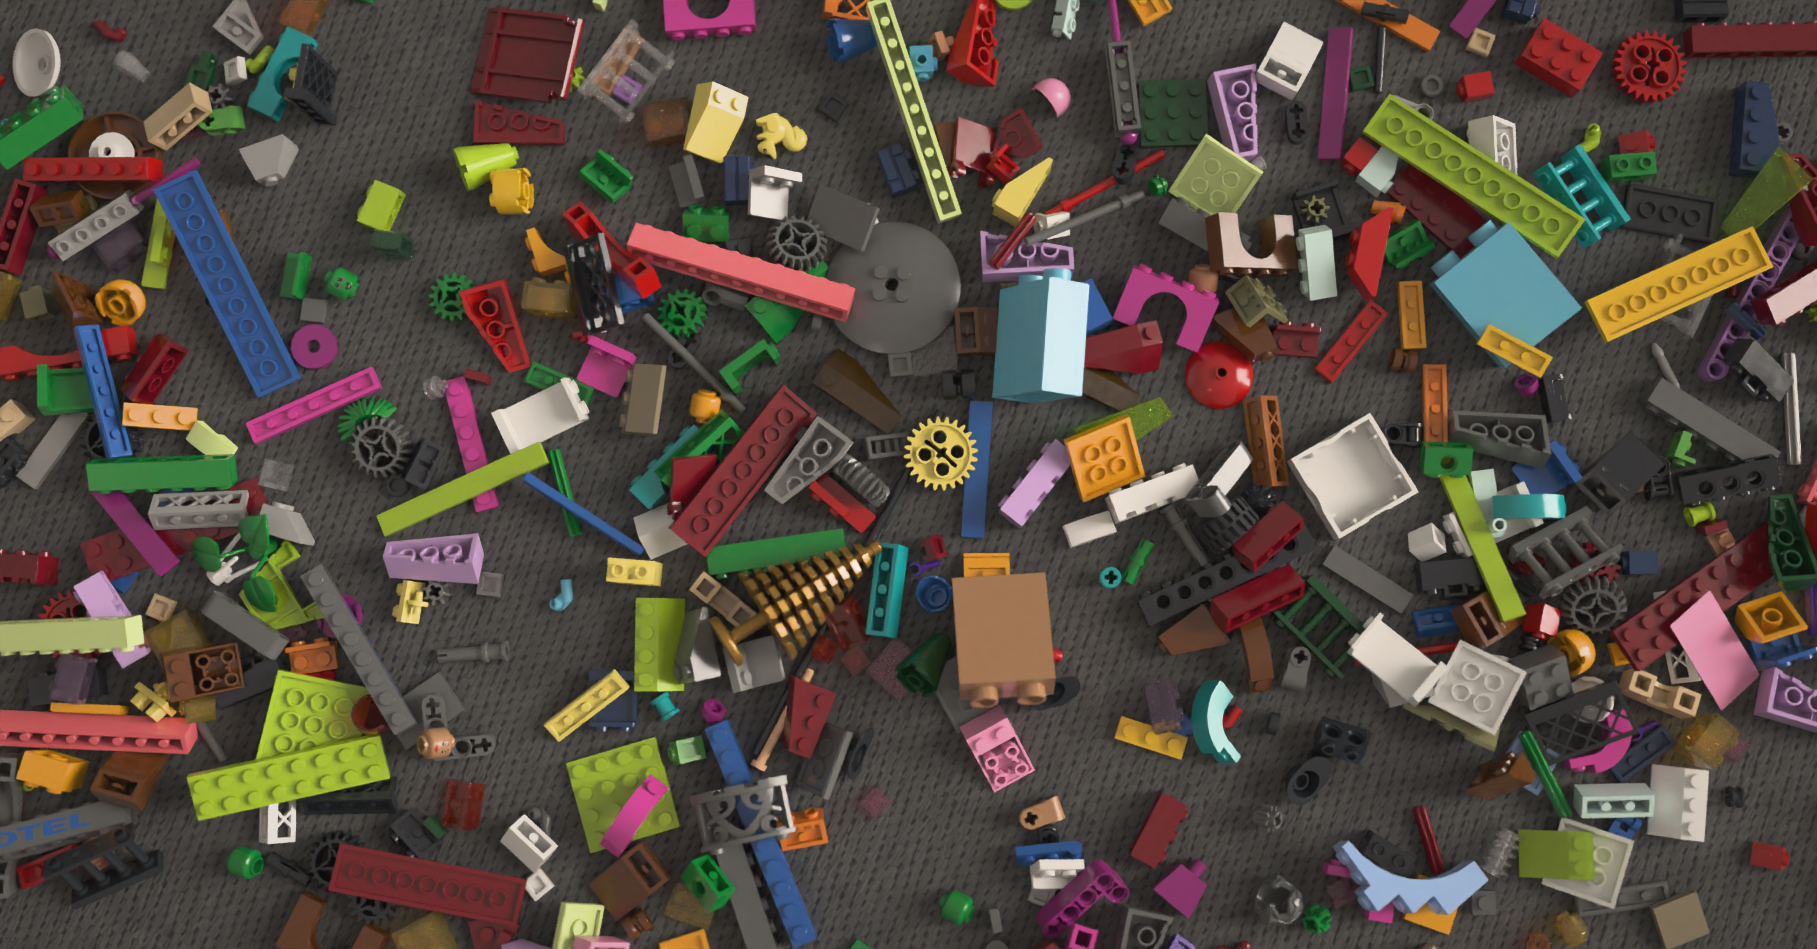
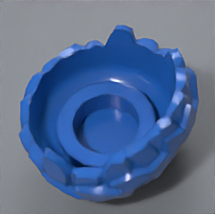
M931 575L924 577L918 582L916 598L921 607L930 613L942 612L952 602V587L944 578Z

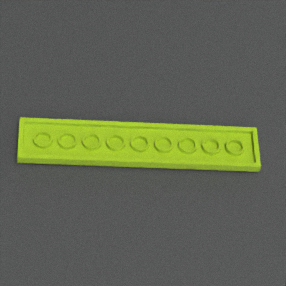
M1391 94L1387 96L1362 132L1503 225L1510 222L1523 238L1556 259L1561 255L1586 220Z

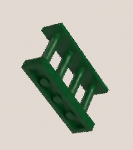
M1314 574L1308 575L1304 579L1306 587L1303 597L1295 600L1282 614L1278 610L1271 613L1274 617L1272 621L1281 630L1285 628L1298 642L1307 648L1324 666L1322 670L1329 678L1334 679L1335 677L1342 680L1345 676L1339 669L1352 657L1347 653L1351 646L1349 645L1333 663L1322 653L1345 629H1351L1355 634L1361 635L1365 631L1364 623ZM1312 596H1318L1323 601L1322 607L1297 630L1289 620ZM1334 612L1340 618L1338 620L1339 623L1314 646L1306 636L1328 613L1332 614Z

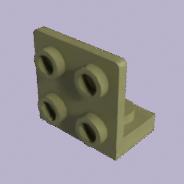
M1245 275L1225 292L1244 324L1248 327L1253 326L1267 313L1284 324L1288 321L1284 314L1286 309L1280 302H1276L1274 299L1276 296L1275 292L1268 285L1264 287L1257 278L1252 279Z

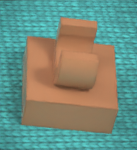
M939 31L934 32L927 43L932 45L933 57H937V62L944 60L950 52L954 38L953 36L945 38L943 32Z
M1728 528L1704 536L1715 557L1724 550L1735 546L1734 543H1736Z

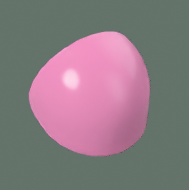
M1053 78L1044 79L1032 88L1033 91L1038 90L1048 99L1055 110L1057 118L1067 110L1071 97L1069 89L1062 81Z

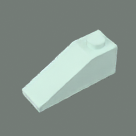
M1382 146L1355 181L1376 198L1381 192L1385 194L1393 185V182L1390 180L1395 174L1398 156Z

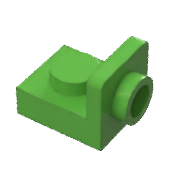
M1684 430L1674 433L1665 457L1672 460V465L1680 468L1695 465L1697 460L1685 455L1692 444L1690 441L1692 433Z
M702 735L669 743L668 757L673 762V765L706 758Z

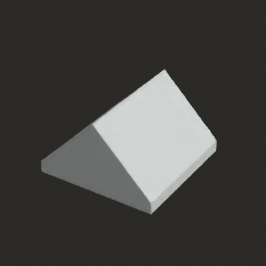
M669 503L634 517L638 537L651 560L687 545L686 542L668 529L674 521L672 515L667 514V505Z

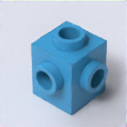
M932 45L910 46L909 58L917 82H926L929 79H933V72L937 71L938 65L937 57H933Z

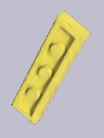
M614 669L547 720L543 726L560 742L628 690L629 684Z

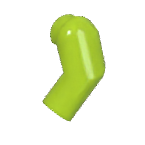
M266 45L254 60L247 59L245 61L246 70H249L252 74L259 73L268 63L271 53L275 50Z

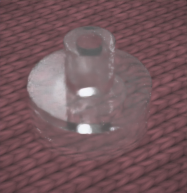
M432 376L424 380L423 388L427 397L435 400L445 395L448 383L446 380H441L438 376Z

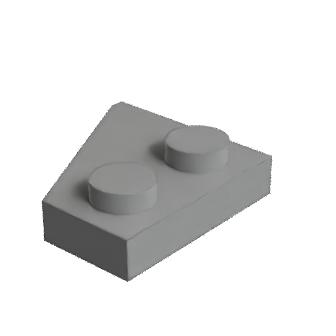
M233 0L212 26L249 55L252 54L264 39L246 0Z

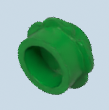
M1154 175L1148 181V188L1153 196H1161L1166 194L1168 183L1164 177Z

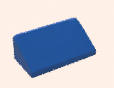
M1457 604L1412 611L1417 639L1460 632V628L1449 611L1457 606Z

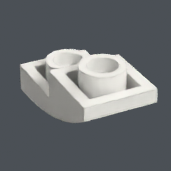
M1109 511L1062 526L1070 548L1117 532Z

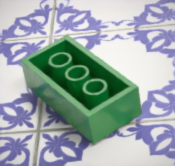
M64 84L60 87L53 86L45 93V97L40 100L38 98L28 103L27 109L21 113L19 111L14 112L8 117L9 121L0 125V163L7 170L83 120V105Z

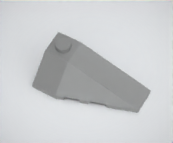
M817 416L764 491L781 504H784L839 463L854 442L826 420Z

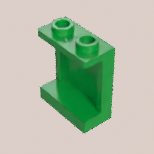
M762 339L719 372L737 396L744 390L736 379L767 357H770L776 366L780 365L778 358L781 356L772 342L767 344Z
M47 364L37 365V407L43 416L94 412L83 367L50 370Z

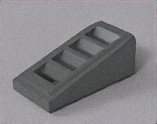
M909 432L863 438L862 445L865 462L910 454V451L904 449V446L911 445L907 440V437H910ZM900 438H902L904 450L900 451L898 443ZM889 440H893L894 452L890 450ZM881 441L884 442L885 453H881ZM871 443L875 445L876 454H872Z

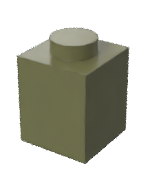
M32 286L27 288L28 291L19 293L25 319L36 323L57 317L50 290L42 286Z

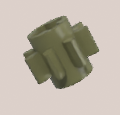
M1315 195L1310 198V202L1307 200L1303 201L1302 205L1306 208L1302 209L1299 213L1304 214L1306 218L1305 223L1313 221L1314 225H1317L1319 218L1325 220L1328 217L1324 212L1330 206H1325L1323 202L1324 197L1320 200L1316 199Z

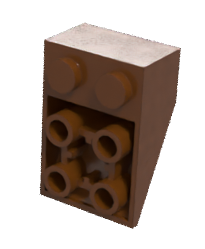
M55 271L53 273V294L72 332L74 333L73 328L75 326L99 324V327L105 325L104 317L96 306L94 299L96 294L93 288L68 275Z
M998 307L954 308L957 358L995 355Z
M1487 588L1449 610L1468 644L1479 649L1485 648L1506 636L1521 625L1525 618L1524 615L1502 623Z
M237 642L186 647L160 652L167 697L171 703L245 687Z
M115 751L100 768L89 791L100 801L143 812L171 753Z
M1514 751L1504 754L1501 760L1497 762L1489 760L1481 764L1480 769L1475 773L1476 776L1470 780L1471 783L1466 792L1483 799L1492 800L1532 784L1536 774L1523 751L1516 754Z
M643 840L588 885L614 919L618 921L665 884L672 876Z

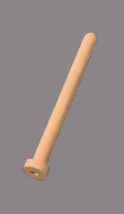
M807 668L801 679L810 682L814 671ZM787 705L759 757L751 762V765L764 772L768 767L765 763L784 730Z

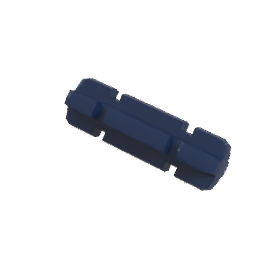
M1737 302L1730 303L1725 308V312L1730 317L1734 316L1733 320L1746 332L1750 331L1749 335L1755 340L1761 339L1766 334V330L1761 325L1758 326V322L1745 310L1742 311V307Z

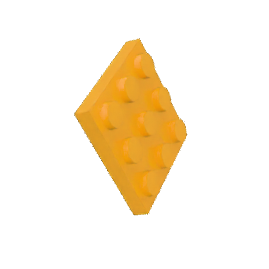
M1127 414L1064 439L1078 493L1083 502L1145 477L1133 427Z

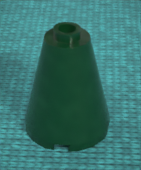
M941 632L933 633L905 657L895 668V671L898 672L896 678L901 685L914 694L916 691L922 692V697L934 695L952 646L950 638Z

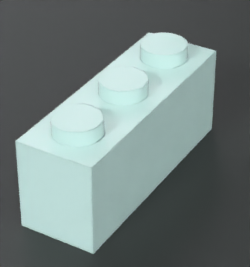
M1326 225L1299 229V237H1296V246L1301 255V259H1298V268L1303 277V281H1300L1301 293L1310 301L1337 296L1332 230Z
M1646 783L1574 784L1573 807L1581 818L1653 817L1655 795Z

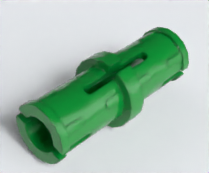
M1143 538L1140 539L1135 552L1128 559L1130 561L1121 576L1122 580L1134 585L1142 567L1145 568L1146 566L1145 561L1154 546L1153 543Z

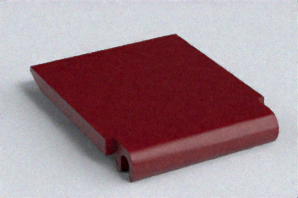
M501 7L489 8L470 93L551 104L552 100L567 101L585 22L579 18L577 22L573 21L564 14Z

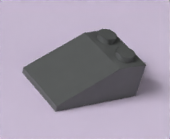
M707 607L686 612L674 660L675 667L673 669L674 677L678 680L679 684L721 676L712 629L708 621Z

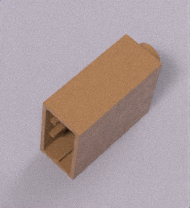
M1045 572L952 578L960 700H970V705L976 708L995 706L999 703L998 698L1017 697L1018 703L1023 705H1036L1045 702L1046 695L1054 694L1055 668Z

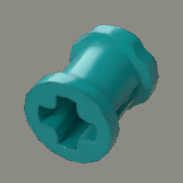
M1114 567L1105 568L1099 574V582L1105 588L1116 587L1121 582V573ZM1109 571L1112 576L1116 577V580L1111 581V584H1108V580L1104 579V576L1108 575Z
M668 691L650 702L652 706L655 705L660 713L662 722L680 711L679 708H675L669 699Z

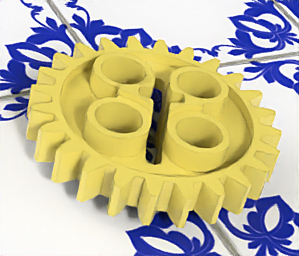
M937 416L935 423H932L930 418H928L926 427L920 422V431L912 430L914 438L907 437L911 445L904 446V449L910 451V454L904 455V459H910L911 462L906 465V468L913 467L914 470L910 473V476L917 474L919 476L916 481L917 483L925 480V488L931 483L933 484L934 491L938 485H941L942 490L945 491L946 484H949L954 489L955 481L960 485L963 484L962 476L969 479L970 475L967 470H975L974 466L970 463L978 461L977 458L972 456V454L978 452V449L971 448L976 443V440L968 439L972 432L964 433L965 425H962L960 428L956 427L958 420L949 424V418L946 417L943 423L940 421L939 416ZM936 432H942L946 440L941 444L936 443L933 435ZM925 440L931 442L939 451L944 449L946 451L944 455L956 463L957 467L954 468L943 457L938 459L936 457L937 452L925 444ZM953 447H960L963 450L961 458H954L951 455ZM923 449L928 450L931 453V459L922 461L918 456L919 451ZM939 464L946 465L949 470L948 474L940 476L936 472V466Z

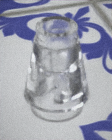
M123 50L114 59L113 64L117 67L118 71L141 82H144L150 75V71L131 52L127 53Z

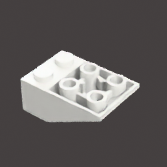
M1283 22L1255 74V82L1293 100L1304 82L1323 42Z

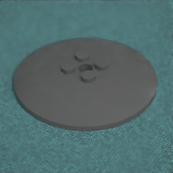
M904 222L875 224L865 251H860L843 244L832 259L826 277L829 281L839 284L844 283L855 288L854 300L847 320L842 322L833 319L836 326L854 344L878 354L888 355L914 352L931 344L950 325L954 318V308H958L960 301V275L957 264L949 249L931 232L922 227ZM890 280H895L899 283L898 288L894 291L886 289V284Z

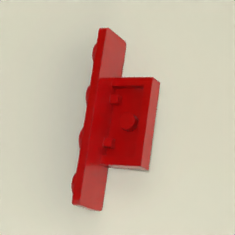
M826 473L806 486L812 491L811 497L818 503L824 501L830 506L827 510L837 519L841 516L860 533H863L876 518L870 510Z

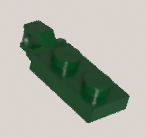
M202 51L199 62L196 61L194 65L191 64L185 86L190 82L208 92L209 86H212L216 74V67L214 65L217 56L211 52Z

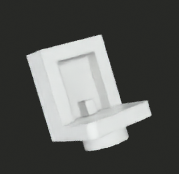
M1064 211L1048 215L1035 214L1036 222L1033 225L1035 234L1069 220L1070 213ZM1070 229L1047 239L1070 235Z

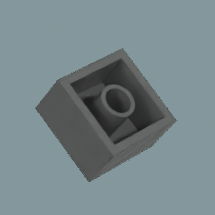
M1553 644L1509 659L1511 665L1527 672L1516 694L1518 699L1530 711L1574 695L1566 656Z

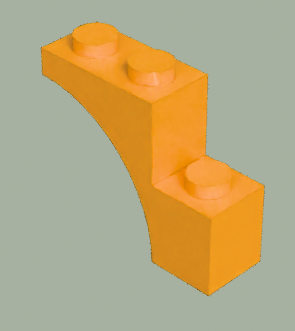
M535 227L526 230L528 237L525 238L529 251H533L535 258L532 259V264L536 272L539 271L544 277L567 269L565 256L548 248ZM593 258L592 264L595 266L596 261ZM567 269L564 274L568 285H570L571 282Z

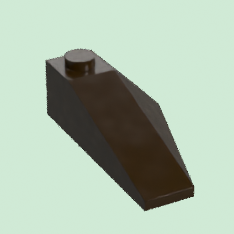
M839 348L823 365L812 382L814 387L886 434L892 432L902 417L860 363Z
M1100 368L1083 369V397L1127 414L1130 417L1132 416L1140 397L1138 393L1111 370Z

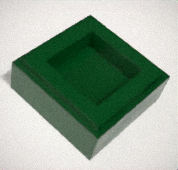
M1369 65L1350 69L1349 85L1352 93L1374 88L1375 84Z
M435 815L429 816L423 821L425 827L436 839L444 838L450 832Z

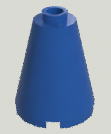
M832 18L826 21V28H830V34L826 35L831 58L837 59L835 64L846 62L878 47L869 20Z

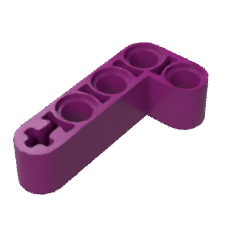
M1095 860L1038 911L1036 920L1045 937L1055 938L1103 895L1113 903H1120L1126 900L1129 890L1114 869L1102 860Z

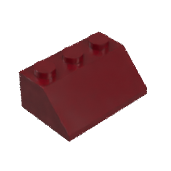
M160 332L151 338L145 353L138 357L132 372L123 379V385L120 390L132 401L152 405L189 352V349Z

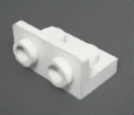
M1038 860L1030 866L1032 889H1063L1077 876V873L1084 869V860Z

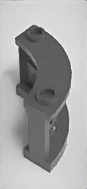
M786 775L690 796L691 806L695 805L703 843V848H700L701 853L710 851V856L724 853L725 847L773 836L775 841L789 838L788 833L795 832L796 827L793 826L785 788L787 784ZM774 788L776 790L779 806L772 805ZM757 794L759 798L756 802L763 801L762 805L753 804L750 801L751 795ZM740 795L741 800L747 807L760 810L746 830L733 826L725 819V817L732 813L736 804V796ZM722 801H726L728 809L720 814L719 811L724 810L720 804ZM770 810H780L783 827L772 828L770 826L772 819L778 820L776 816L768 815ZM716 822L720 826L715 828L714 834L720 832L722 835L721 840L715 842L712 824ZM760 826L765 832H767L764 834L752 836L759 829ZM729 833L741 839L728 841Z

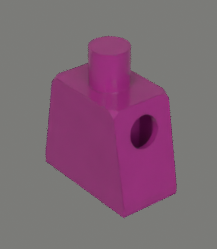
M1197 858L1188 868L1178 862L1151 887L1184 916L1189 918L1207 887L1199 879L1207 866Z

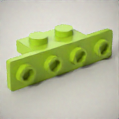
M158 199L155 206L142 286L165 289L176 234Z

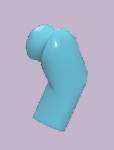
M572 579L560 580L561 593L555 599L552 598L549 605L552 610L562 611L572 602Z

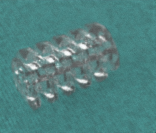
M1498 826L1501 831H1493V834L1498 839H1489V843L1494 848H1485L1490 857L1482 856L1481 859L1486 865L1478 866L1481 870L1500 878V876H1508V873L1503 869L1504 867H1512L1507 859H1516L1511 850H1520L1515 841L1523 842L1524 839L1516 833Z

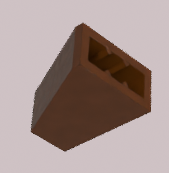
M1235 308L1213 316L1211 321L1212 327L1253 363L1260 360L1261 362H1266L1274 357L1278 347L1264 317L1253 326L1248 327L1244 324Z
M1203 604L1195 607L1156 636L1158 639L1156 645L1163 654L1168 653L1169 656L1226 645L1231 642Z

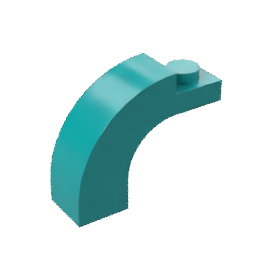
M1518 494L1492 496L1493 519L1561 520L1565 518L1566 503L1564 495Z
M1221 680L1204 681L1195 696L1192 706L1191 722L1196 743L1203 754H1213L1219 763H1237L1241 756L1227 739L1223 730V714L1233 695Z

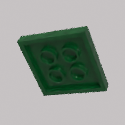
M1206 79L1138 81L1141 123L1140 148L1198 147L1204 136L1208 135Z

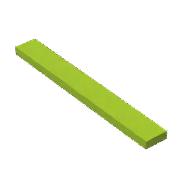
M536 442L376 516L384 536L388 537L527 474V472L549 464L541 442Z
M1444 457L1441 460V464H1448L1451 457ZM1440 475L1441 483L1501 622L1524 616L1526 612L1466 475L1463 478Z

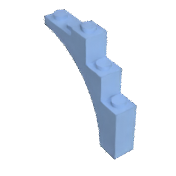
M1339 841L1333 846L1337 852L1336 857L1349 868L1352 879L1361 885L1354 892L1359 897V904L1368 911H1379L1393 899L1394 906L1403 913H1414L1427 902L1428 907L1435 914L1449 915L1488 881L1475 861H1462L1451 870L1434 877L1408 879L1393 875L1375 866L1362 856L1350 841Z

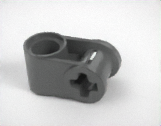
M1294 645L1287 650L1278 679L1279 686L1300 692L1304 690L1311 661V654L1307 648ZM1295 653L1303 655L1302 660L1294 658Z

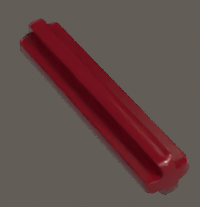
M1026 212L989 260V265L993 269L999 270L1036 222L1035 215Z
M1423 805L1413 808V813L1431 873L1434 875L1445 872V868L1427 809Z

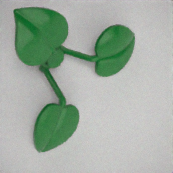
M267 514L247 516L240 520L238 525L240 536L249 546L219 554L218 544L208 537H198L192 540L191 546L195 559L204 570L209 572H215L220 569V559L248 550L252 558L260 559V562L249 576L250 580H246L243 583L244 594L247 600L257 609L265 612L277 611L272 585L264 577L256 576L264 562L268 561L267 556L277 550L276 540L269 535Z

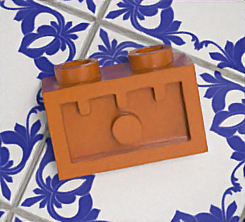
M328 637L314 639V644L306 645V641L291 643L292 647L284 648L285 653H289L291 672L309 674L340 668L336 641H329Z
M811 807L804 811L791 812L793 826L796 827V831L788 833L789 838L780 840L782 852L828 843L823 809L821 807ZM778 815L777 828L783 827L781 815Z

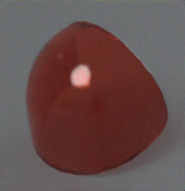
M370 694L363 696L354 704L351 711V719L358 731L366 735H378L389 731L385 718Z

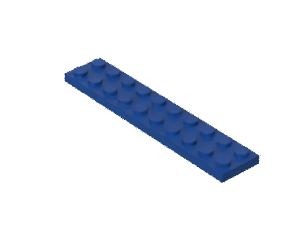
M193 170L153 189L257 397L261 398L302 379L198 171Z

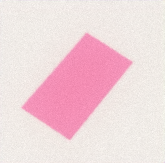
M1710 590L1670 625L1721 711L1759 676L1758 670Z

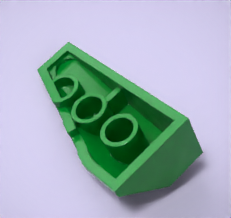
M822 261L816 269L811 267L809 273L804 269L802 271L816 277H825L829 267ZM755 296L745 305L746 310L776 344L795 328L799 318L805 311L759 296Z

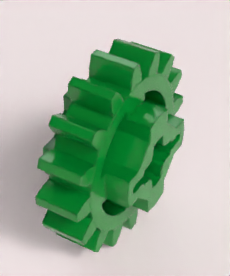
M453 273L452 278L444 274L443 281L438 278L436 279L439 284L437 287L431 286V289L435 292L428 296L434 300V302L430 303V306L437 308L434 313L437 316L442 314L441 318L445 321L450 317V321L456 323L457 318L463 322L465 321L464 315H466L460 291L472 287L474 282L471 279L467 281V277L463 274L460 278L457 273ZM451 284H458L456 287L449 286ZM453 294L456 295V301H453L451 297ZM453 308L459 309V311L449 312Z
M676 289V295L673 296L668 293L669 299L661 300L664 307L658 308V311L662 314L658 316V319L662 322L661 326L671 335L675 333L678 338H681L682 333H684L688 338L691 331L695 334L698 333L696 329L698 326L704 327L701 321L708 318L704 313L708 309L703 304L702 297H698L695 291L690 294L688 289H685L683 293ZM679 309L685 312L684 314L686 315V318H684L683 315H681Z

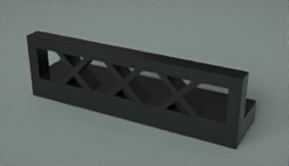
M390 777V779L363 784L368 788L362 792H355L354 789L358 786L345 788L338 793L327 792L300 798L298 802L304 815L396 813L398 804L395 792L398 779L397 777ZM382 785H390L389 792H378L376 789Z

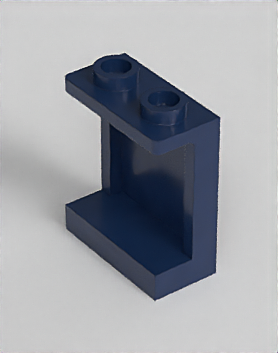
M590 670L589 680H591V687L612 670ZM617 671L629 684V689L592 716L590 722H588V727H594V731H608V727H617V731H631L632 727L638 726V691H634L635 671Z

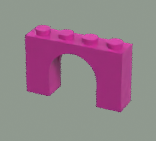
M663 0L665 32L668 38H672L675 41H681L685 37L694 36L696 39H704L707 35L716 34L718 37H727L729 33L750 35L752 31H757L754 0H730L725 12L713 19H703L695 16L688 8V0Z
M1134 265L1113 314V319L1133 326L1144 302L1150 296L1159 292L1175 294L1183 301L1187 310V315L1177 337L1176 344L1198 353L1219 304V298H1216L1217 294L1206 289L1200 292L1194 289V284L1187 281H1182V283L1173 280V276L1161 272L1160 275L1156 274L1147 265Z

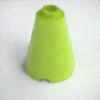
M509 143L463 146L453 149L457 167L460 169V175L467 191H473L490 181L491 171L510 169L516 165V160L519 159L516 147H511Z

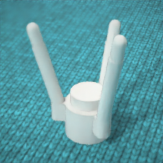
M240 533L233 538L222 554L232 550L241 538ZM234 556L227 563L222 562L219 570L215 572L207 571V577L217 586L224 581L230 583L233 579L255 569L259 562L231 574L232 569L230 566L238 560V557Z

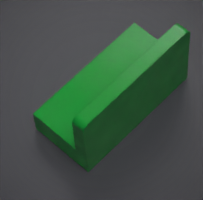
M305 252L287 254L280 297L303 301V298H305L312 257Z

